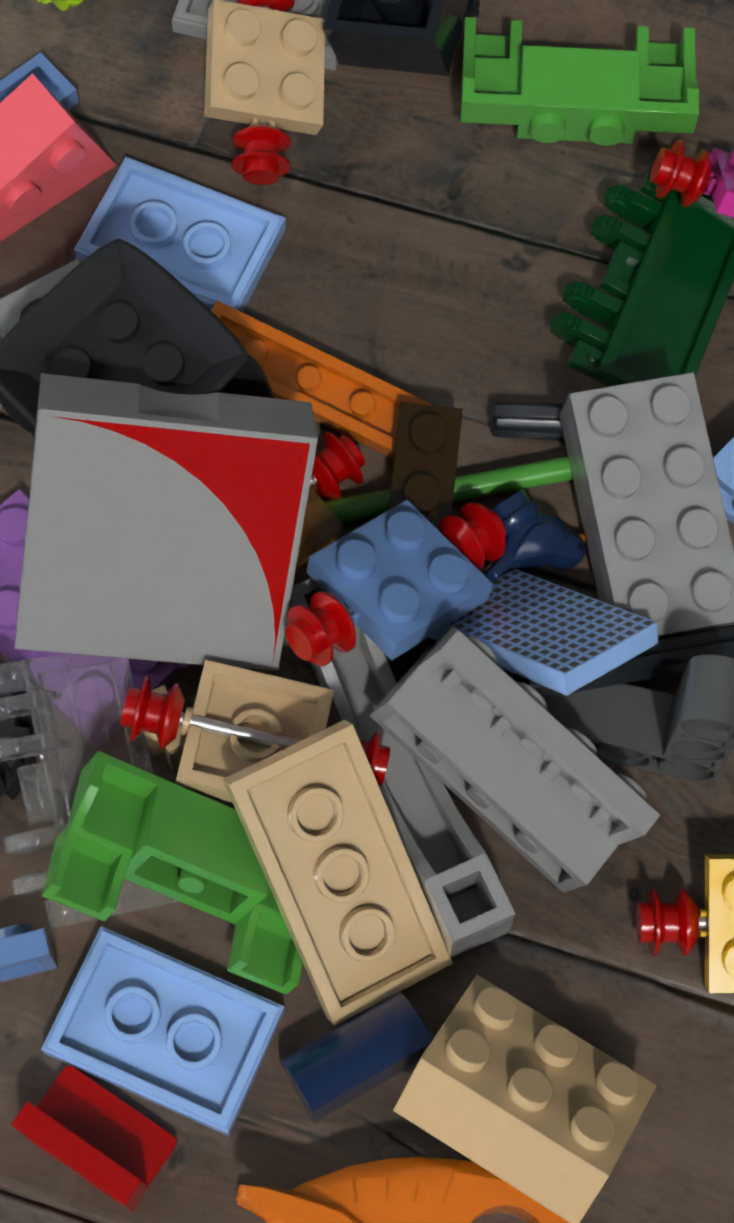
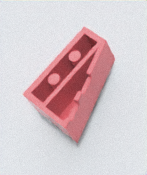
M33 73L0 103V242L117 166L77 118Z

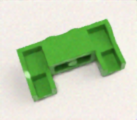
M465 17L460 122L517 125V138L534 139L542 143H554L563 140L593 142L601 146H612L618 143L633 144L635 131L694 134L699 116L695 28L684 27L680 44L649 42V27L637 26L633 51L523 45L522 50V20H511L509 36L476 34V17Z

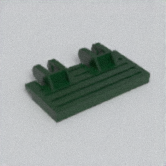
M653 166L647 171L639 190L645 195L632 191L630 187L627 188L624 185L619 186L616 184V186L608 187L603 197L605 199L604 206L607 207V210L618 214L620 218L641 229L625 221H620L618 217L615 218L612 215L608 216L606 214L595 217L591 226V235L595 237V240L605 243L607 247L614 250L599 287L621 298L622 301L596 287H591L590 284L578 282L577 280L576 282L567 283L563 292V302H566L567 306L606 326V329L604 330L583 318H578L577 315H572L570 312L565 313L564 311L554 314L550 323V333H553L554 337L556 336L559 340H564L565 343L574 347L567 366L608 387L694 372L696 378L734 281V218L716 212L712 195L707 196L703 194L701 198L688 207L681 206L680 192L672 189L662 199L657 198V184L650 182Z

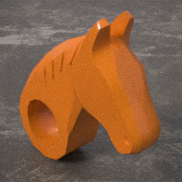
M426 1157L384 1159L342 1168L307 1181L292 1190L265 1185L239 1184L236 1196L238 1205L253 1212L265 1220L266 1223H473L482 1216L494 1213L514 1215L526 1223H569L475 1162L458 1159Z

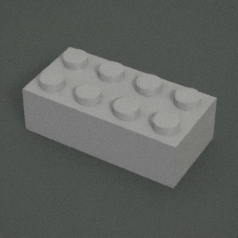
M694 372L570 393L559 415L598 600L657 622L658 638L734 625V550Z

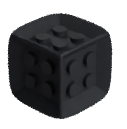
M122 239L109 242L79 263L32 307L0 342V404L11 418L23 429L30 432L33 437H35L41 373L136 383L154 390L173 394L198 395L220 392L275 398L263 369L246 352L230 329L166 269L139 248Z

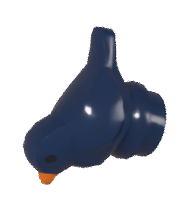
M523 489L492 509L505 526L506 548L504 555L494 561L484 573V576L491 583L508 569L539 566L571 569L582 562L586 554L584 545L586 540L585 534H576L568 531L564 522L556 515L540 513L537 501L531 502Z

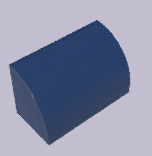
M398 992L280 1059V1064L314 1123L418 1063L432 1042L433 1037L411 1003L402 993Z

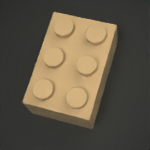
M476 975L421 1056L393 1111L569 1223H580L609 1178L657 1085L519 1001L506 991Z

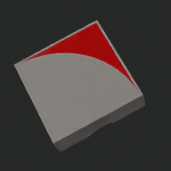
M41 373L28 518L25 528L17 607L15 649L204 665L205 660L243 669L278 671L318 441L312 403L220 392L198 395L173 394L154 390L136 383Z

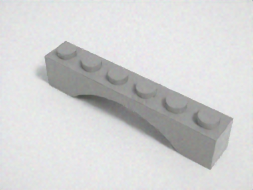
M312 578L292 587L289 610L296 605H302L310 609L312 596L317 592L323 591L322 588ZM355 624L356 644L352 650L340 652L333 648V659L326 666H318L311 661L309 663L320 686L334 690L330 708L337 722L346 720L352 723L359 740L366 742L377 730L381 731L379 745L390 747L385 778L382 786H379L449 955L453 958L509 933L516 913L486 852L469 829L444 784L369 716L396 685V681L385 653Z

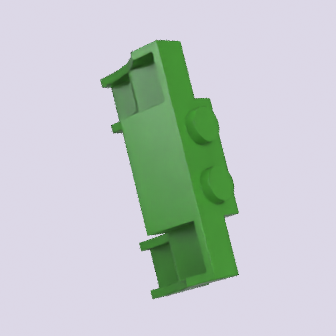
M98 751L81 770L68 825L56 838L41 896L105 921L116 910L124 879L235 924L227 971L285 995L299 985L303 963L235 808H230Z

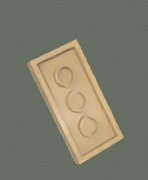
M343 720L222 779L325 1016L334 1026L453 964L352 723Z

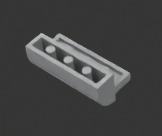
M453 626L408 670L369 716L559 890L565 893L588 885L618 845L645 836L660 817V814L646 802V793L635 781L623 774H615L596 756V747L585 735L575 729L565 728L546 710L547 704L536 690L525 683L515 682L496 665L497 658L486 644L475 637L465 636Z

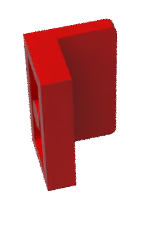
M70 1065L64 1067L37 1107L27 1101L11 1123V1126L23 1137L130 1212H133L177 1147V1140L172 1134Z

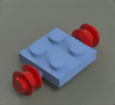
M406 500L309 556L306 573L323 591L317 592L312 596L310 609L302 605H296L288 611L286 638L291 649L299 658L305 661L309 660L315 665L326 666L333 659V648L340 652H348L355 647L356 624L392 661L489 599L493 584L480 570L484 566L485 559L496 561L504 555L506 530L502 520L493 510L479 503L470 502L461 508L459 516L447 515L442 518L437 530Z

